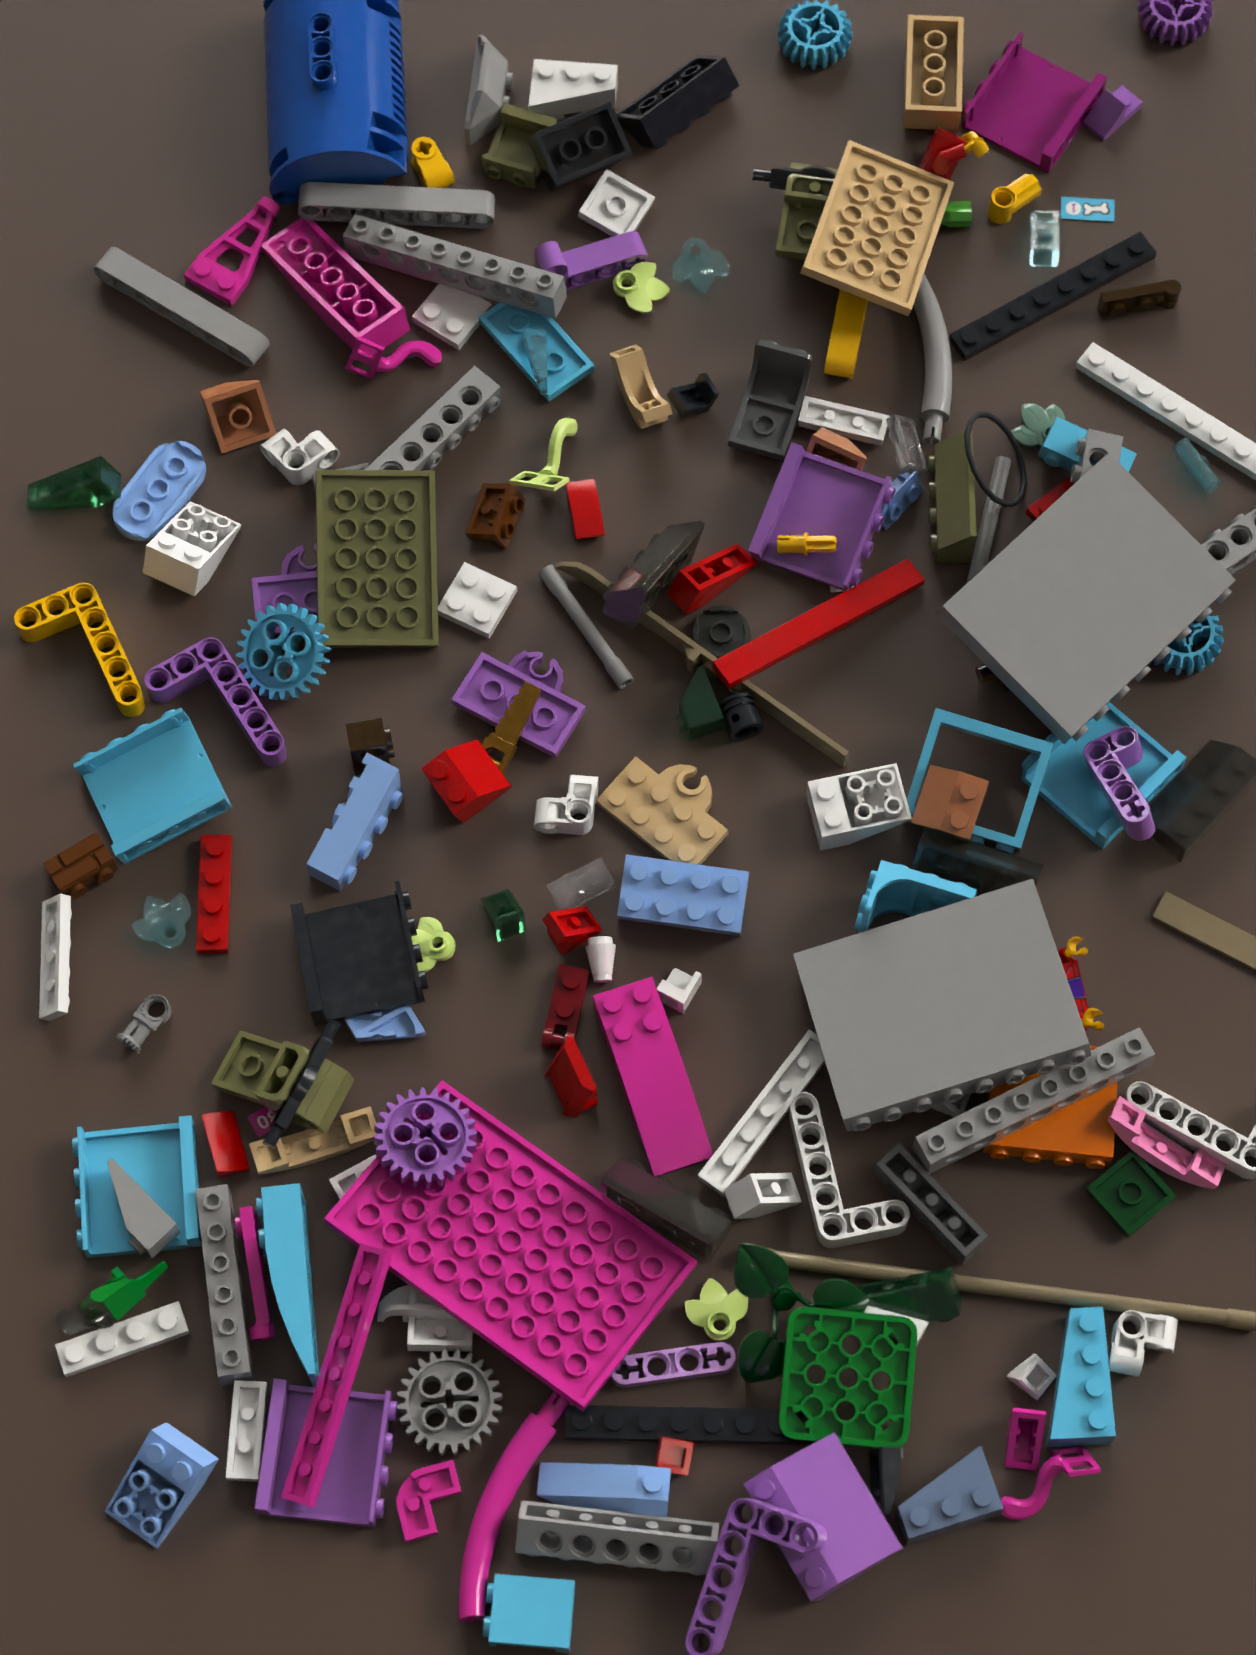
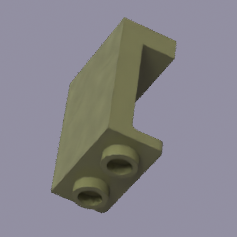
M504 103L500 112L501 123L488 153L483 154L481 158L482 173L493 179H503L513 182L520 187L527 186L535 189L542 172L528 138L538 131L557 124V119Z

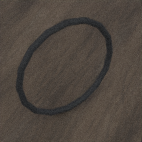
M976 412L967 421L964 433L965 453L971 472L980 488L993 502L1003 507L1017 506L1024 498L1027 486L1026 465L1021 449L1012 432L1000 418L989 412ZM978 418H988L995 422L1007 435L1015 450L1020 466L1021 486L1019 495L1013 501H1004L995 496L985 485L976 468L971 452L970 434L972 425Z

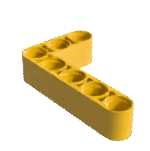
M84 582L78 583L27 604L16 611L14 615L15 625L19 635L26 642H36L81 624L120 712L124 716L131 718L142 714L146 704L141 687L93 585ZM85 598L91 599L88 603H80V601ZM56 610H64L59 615H52ZM35 621L34 625L24 627L27 622ZM94 623H102L98 628H91ZM106 647H113V650L110 652H101ZM116 672H125L121 677H112ZM136 696L134 701L124 702L127 697Z

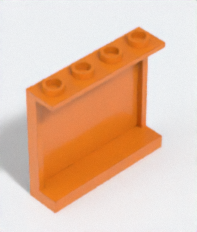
M1090 1045L1091 1051L1100 1047ZM1035 1073L1026 1076L1018 1083L1008 1084L1006 1082L994 1086L989 1091L988 1101L1042 1074ZM1118 1082L984 1147L983 1153H988L992 1158L1007 1159L1009 1156L1022 1157V1160L1026 1162H1040L1041 1159L1054 1160L1055 1164L1061 1166H1069L1073 1163H1082L1091 1169H1103L1105 1166H1110L1114 1154L1115 1131L1108 1122V1118L1117 1099Z

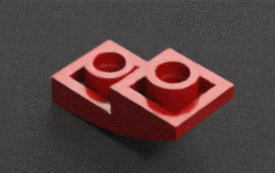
M594 479L565 484L568 510L571 512L575 540L605 536L601 507Z

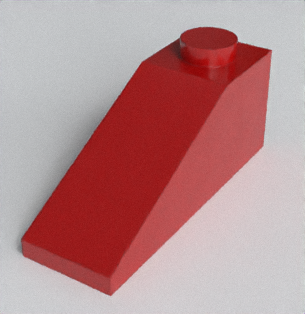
M738 543L679 570L667 595L685 614H688L708 604L752 570L757 562Z

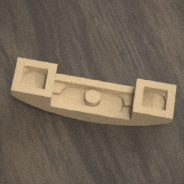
M371 1106L340 1115V1120L332 1122L326 1134L308 1129L282 1138L280 1137L275 1149L265 1146L262 1143L265 1139L249 1143V1147L258 1174L285 1171L343 1154L373 1141L374 1135L377 1134L374 1132L376 1121Z

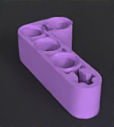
M636 231L626 232L562 253L558 243L555 241L542 243L534 251L535 267L563 275L565 277L566 291L616 276L623 270H631L637 263L649 261V256L641 237Z
M1130 726L1119 727L1089 742L1084 747L1083 753L1091 777L1128 835L1136 841H1143L1154 834L1155 825L1148 803L1126 771V769L1141 761L1143 750L1137 730Z

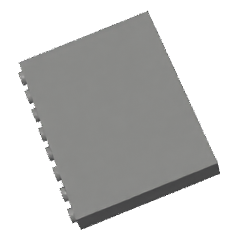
M1108 452L947 601L937 616L1065 745L1071 738L1075 741L1081 738L1089 730L1086 724L1092 718L1096 721L1102 718L1110 710L1107 704L1113 698L1118 702L1130 691L1127 685L1133 679L1139 682L1151 671L1148 665L1154 659L1159 663L1171 651L1168 646L1174 640L1180 643L1192 631L1188 626L1195 620L1200 624L1212 612L1209 606L1215 601L1220 605L1232 593L1229 587L1236 579Z
M1033 879L793 954L847 1132L852 1130L863 1131L870 1128L871 1124L881 1121L892 1122L901 1118L903 1114L913 1111L925 1112L931 1109L933 1105L942 1102H957L964 1095L974 1092L986 1093L992 1090L994 1086L1006 1082L1008 1084L1018 1083L1026 1076L1035 1073L1047 1074L1058 1066L1067 1063L1070 1065L1079 1064L1085 1061L1087 1057L1092 1056L1090 1044Z

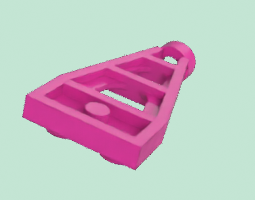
M263 196L252 211L197 256L184 273L185 281L233 306L250 282L262 252L261 244L267 240L274 219L281 211L279 205L269 197ZM247 228L258 233L256 240L250 248L236 241V238ZM229 249H233L243 255L240 268L236 272H232L216 263L217 258Z
M252 1206L239 1208L240 1217H235L237 1236L240 1237V1240H244L256 1316L255 1325L248 1328L251 1342L276 1338L274 1324L271 1323L263 1254L259 1244L258 1216Z

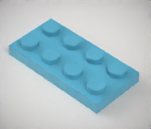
M501 302L478 317L479 324L548 402L595 371V365L551 317Z

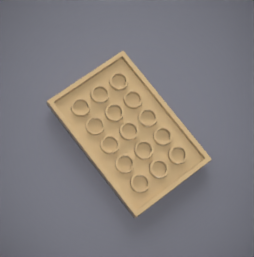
M849 140L800 273L909 316L954 182Z

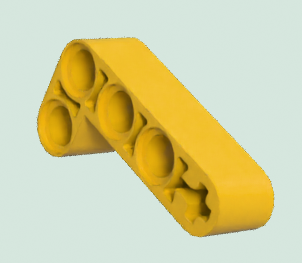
M841 289L824 374L853 379L868 300Z

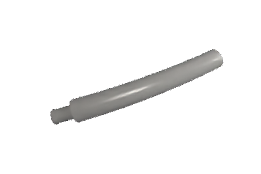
M923 274L913 307L921 330L925 359L924 392L920 413L921 418L925 421L922 443L929 446L931 436H933L932 447H934L935 444L941 442L943 423L949 420L952 396V361L944 318L934 291L925 274Z

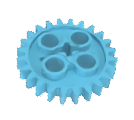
M278 603L276 609L268 605L266 606L267 615L264 612L257 611L258 621L248 619L247 622L251 629L249 631L241 630L246 639L245 641H237L239 646L244 647L242 652L236 654L237 657L244 659V662L238 665V668L247 670L244 678L246 681H252L250 687L253 690L259 689L258 695L264 697L269 695V699L278 700L280 697L281 700L289 701L290 695L292 698L300 699V690L305 693H311L309 683L320 684L316 678L317 674L326 675L321 665L330 663L329 659L323 657L324 653L331 651L330 647L323 646V642L329 639V635L320 634L325 627L324 624L315 623L317 616L313 614L308 615V609L300 607L298 609L297 605L290 603L288 607L285 604ZM280 625L281 634L276 639L274 636L275 629ZM304 638L306 645L303 651L300 652L299 642ZM267 652L268 661L263 666L261 659L262 656ZM291 665L293 672L290 678L287 679L286 670Z

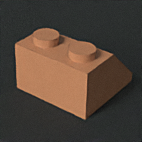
M930 765L911 824L970 842L989 781L961 771Z

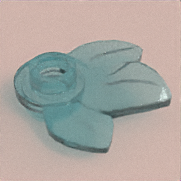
M690 238L683 244L681 256L674 261L672 274L675 282H682L689 278L695 288L702 293H706L711 287L715 275L723 276L729 274V265L725 256L717 250L710 249L703 239ZM697 247L700 249L701 254L694 255L691 249Z
M183 893L175 896L170 904L159 898L147 896L144 904L145 918L133 922L132 927L137 936L145 941H158L161 946L166 948L177 947L186 937L185 924L191 917L190 903ZM169 930L176 931L174 937H166V933Z

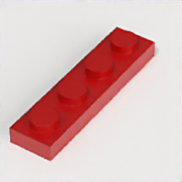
M231 834L201 835L196 943L198 954H229L233 843Z

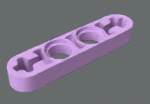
M725 1342L631 1354L624 1358L611 1375V1379L616 1386L630 1388L721 1375L733 1369L736 1354L731 1345ZM717 1351H723L724 1356H730V1358L726 1359L723 1366H719V1362L714 1360L708 1361V1369H703V1356L701 1352H707V1359L716 1357ZM691 1354L697 1358L698 1366L692 1371L682 1369L679 1361L684 1355ZM660 1359L665 1363L666 1370L662 1375L654 1376L648 1371L647 1366L651 1360ZM643 1361L642 1372L645 1378H639V1371L629 1373V1379L626 1380L622 1378L621 1374L615 1373L620 1371L623 1364H627V1368L630 1370L638 1369L637 1362Z

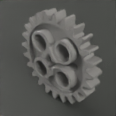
M443 1349L442 1358L437 1359L433 1352H430L431 1362L426 1363L419 1358L420 1369L418 1371L410 1367L408 1369L412 1379L401 1380V1384L407 1391L397 1392L398 1398L405 1401V1403L397 1405V1410L407 1414L400 1418L401 1425L411 1424L406 1430L407 1436L417 1433L415 1444L419 1446L424 1441H427L426 1449L429 1453L435 1446H439L440 1456H444L447 1448H451L453 1455L457 1456L458 1447L463 1446L467 1453H470L469 1443L473 1441L481 1447L480 1435L492 1436L488 1425H499V1420L493 1414L502 1413L503 1409L500 1405L494 1404V1402L502 1400L503 1395L500 1392L493 1391L500 1386L499 1380L489 1381L494 1374L493 1369L482 1371L485 1364L484 1360L481 1359L473 1364V1353L471 1352L465 1359H461L459 1349H456L453 1357H449L447 1350ZM462 1378H469L474 1382L472 1388L467 1391L458 1390L456 1383ZM429 1382H437L441 1385V1389L437 1394L428 1395L423 1391L425 1385ZM449 1396H453L454 1401H456L451 1409H448L445 1404ZM472 1397L479 1398L477 1402L462 1401L471 1399ZM422 1403L435 1404L428 1406L427 1408L421 1407ZM465 1410H472L477 1414V1417L471 1423H463L459 1420L460 1414ZM436 1413L444 1417L443 1423L438 1427H431L426 1423L428 1417Z

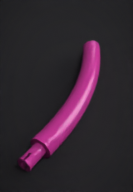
M554 1390L538 1414L535 1415L530 1412L513 1436L496 1464L480 1498L469 1530L462 1561L458 1601L459 1622H475L485 1618L489 1569L504 1518L528 1471L555 1435L556 1430L552 1426L568 1404H570L568 1400Z

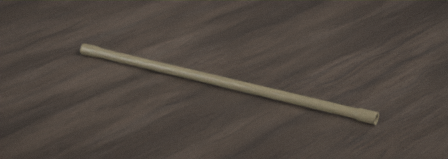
M768 1248L780 1255L785 1260L789 1269L1085 1308L1103 1307V1310L1116 1312L1135 1310L1153 1315H1166L1177 1320L1256 1331V1312L1210 1308L783 1252Z

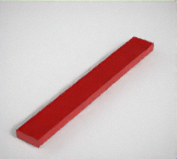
M907 558L714 660L712 668L727 688L730 689L924 585L925 579Z

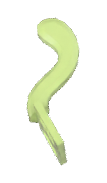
M562 418L557 422L549 441L547 465L540 472L524 470L510 479L509 484L556 491L570 482L569 477L557 476L564 437L575 436L578 429L576 420L573 418ZM524 477L533 478L532 480H529V481L520 480V479H522V478H524ZM554 481L558 482L557 484H554V485L545 484V483H552V482H554Z

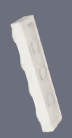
M58 894L42 902L39 1019L47 1021L68 1014L70 1004L69 952L71 947L70 919L72 911L70 909L71 896Z
M177 1301L55 1344L63 1373L67 1378L188 1335L190 1332L180 1302Z

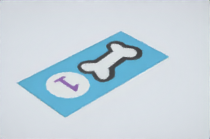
M1061 197L1060 219L1114 222L1115 200Z

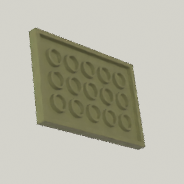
M316 469L318 623L325 626L320 634L329 635V639L323 642V646L330 648H438L435 471Z

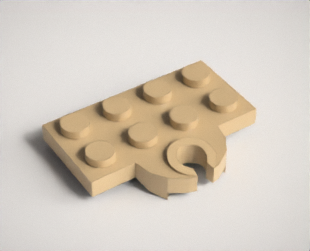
M635 756L596 800L598 806L666 860L701 865L729 834L727 828L707 813L712 805L713 798L708 777L706 775L703 776L699 787L696 789H687L683 785L686 779L694 777L697 773V767L692 765L678 764L668 767L658 774Z

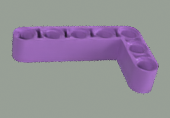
M214 637L205 638L147 671L144 679L150 698L156 703L169 702L209 679L261 761L269 767H277L285 762L287 750L283 736L219 639ZM210 653L218 654V656L213 659L206 658V656ZM183 668H192L188 673H180ZM225 676L233 677V679L228 682L220 681ZM156 683H166V685H164L161 688H154V685ZM240 699L248 700L244 705L235 704ZM256 722L264 723L263 726L257 729L250 727ZM272 745L279 747L274 752L265 751L266 748Z
M741 1498L735 1500L728 1509L686 1636L685 1645L690 1655H717L721 1652L759 1537L798 1552H816L821 1550L827 1542V1532L823 1525L758 1499ZM747 1504L753 1510V1517L748 1523L742 1518V1509ZM776 1516H779L784 1524L780 1534H776L772 1529V1521ZM806 1528H810L814 1533V1541L810 1546H807L802 1538ZM735 1537H738L742 1542V1550L738 1555L731 1549V1542ZM724 1569H727L732 1577L728 1587H725L720 1579ZM714 1601L721 1608V1614L717 1619L713 1618L710 1614V1606ZM703 1633L710 1640V1647L706 1652L699 1645V1638Z

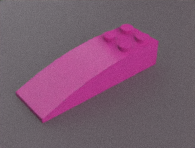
M300 218L261 244L262 250L293 288L351 349H353L358 336L380 346L387 347L410 331L404 307L314 221ZM360 344L359 346L361 351L370 355L378 353L376 349L365 344Z
M653 977L593 995V1008L653 1177L657 1178L708 1161L713 1156L712 1149Z

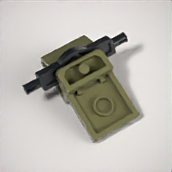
M793 162L790 168L773 166L771 171L754 168L752 180L770 182V188L785 190L775 256L805 260L838 169Z
M329 1019L321 1036L316 1039L310 1052L303 1046L285 1040L283 1043H279L240 1030L214 1076L211 1085L216 1090L266 1106L275 1117L270 1125L271 1129L262 1143L271 1149H275L283 1131L288 1128L290 1122L326 1134L355 1079L347 1070L325 1058L333 1044L332 1040L341 1026L337 1021Z

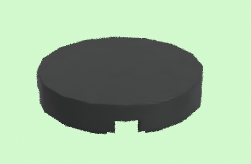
M723 605L709 607L694 620L691 631L692 640L717 658L749 643L751 637L749 622L745 616L743 617L733 607Z

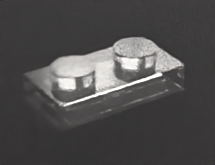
M896 414L887 418L889 437L893 443L896 463L900 470L911 474L916 471L918 476L926 472L927 467L914 420Z
M601 857L547 884V890L559 910L575 908L616 887L615 881Z

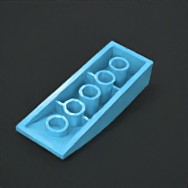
M300 1183L261 1187L262 1198H256L257 1215L260 1218L261 1226H264V1229L259 1230L260 1249L263 1250V1256L267 1257L271 1282L280 1313L299 1360L313 1387H315L320 1371L306 1201Z

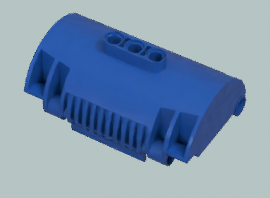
M264 0L263 7L266 13L264 17L268 169L271 176L269 190L272 199L279 204L294 203L298 200L300 186L306 182L383 185L384 181L389 177L407 175V117L402 20L399 11V0Z

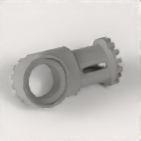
M153 994L145 998L132 1015L133 1020L116 1038L121 1043H124L123 1045L126 1046L128 1044L127 1048L139 1054L141 1051L140 1046L151 1032H155L160 1025L169 1020L172 1009L168 1000L160 994ZM160 1002L165 1005V1011L160 1017H151L148 1014V1009L153 1003Z

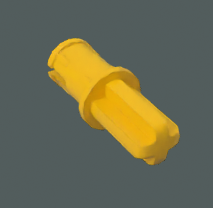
M804 532V535L777 536L778 554L804 553V556H808L809 553L835 552L837 549V539L834 535L809 536L808 532Z

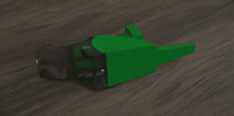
M163 1260L137 1279H128L118 1267H115L111 1271L112 1277L107 1284L94 1289L81 1303L67 1311L63 1309L58 1314L56 1322L67 1336L91 1327L102 1326L103 1328H109L113 1326L147 1295L145 1290L168 1268V1265Z

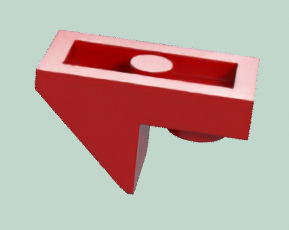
M587 906L552 911L542 919L548 928L547 933L561 954H567L588 941V938L595 937L603 930Z

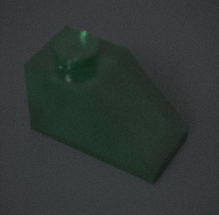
M704 666L697 668L679 702V714L676 715L680 732H686L689 741L723 730L724 717Z

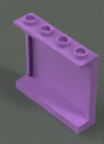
M791 442L749 546L748 552L753 559L842 591L851 589L853 585L857 586L863 570L860 569L863 559H868L873 549L874 542H871L875 531L879 532L883 525L885 516L882 512L885 504L890 505L895 494L891 477L886 476L883 479L806 452L803 446ZM804 532H808L809 536L834 535L837 539V549L835 552L809 553L808 556H804V553L778 554L777 536L804 535Z
M274 1379L255 1503L257 1514L261 1516L376 1528V1520L382 1519L385 1500L380 1499L381 1486H387L389 1466H384L385 1453H391L393 1445V1434L388 1433L390 1421H395L398 1402L393 1401L391 1391L386 1390L385 1395L350 1391L318 1498L313 1508L281 1498L315 1387L290 1385L287 1380Z

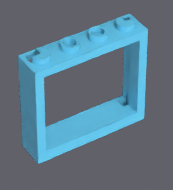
M935 708L907 797L911 817H913L916 809L915 805L940 725L1040 755L1015 837L975 825L970 842L984 845V841L995 843V849L1013 854L1014 850L1021 851L1054 743Z

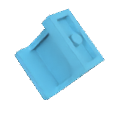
M495 1574L494 1583H488L486 1603H492L491 1617L485 1616L483 1637H489V1646L496 1647L499 1644L556 1649V1652L570 1653L575 1580Z

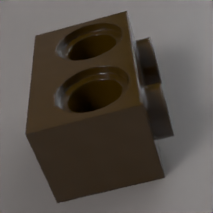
M382 718L346 724L355 775L363 773L365 764L362 763V760L366 753L390 764L389 758H394L395 754L390 727H383Z

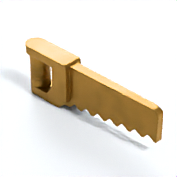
M526 681L523 682L524 687L519 688V695L514 696V702L509 704L510 710H505V717L500 718V725H496L495 732L490 733L482 743L487 753L490 749L494 748L505 753L502 761L491 757L503 775L517 749L516 744L541 694L540 688Z

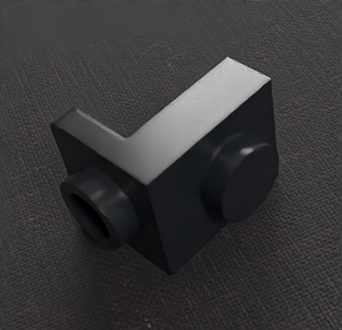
M704 372L700 373L692 384L671 388L667 396L682 418L708 412L717 399L719 392L707 373Z

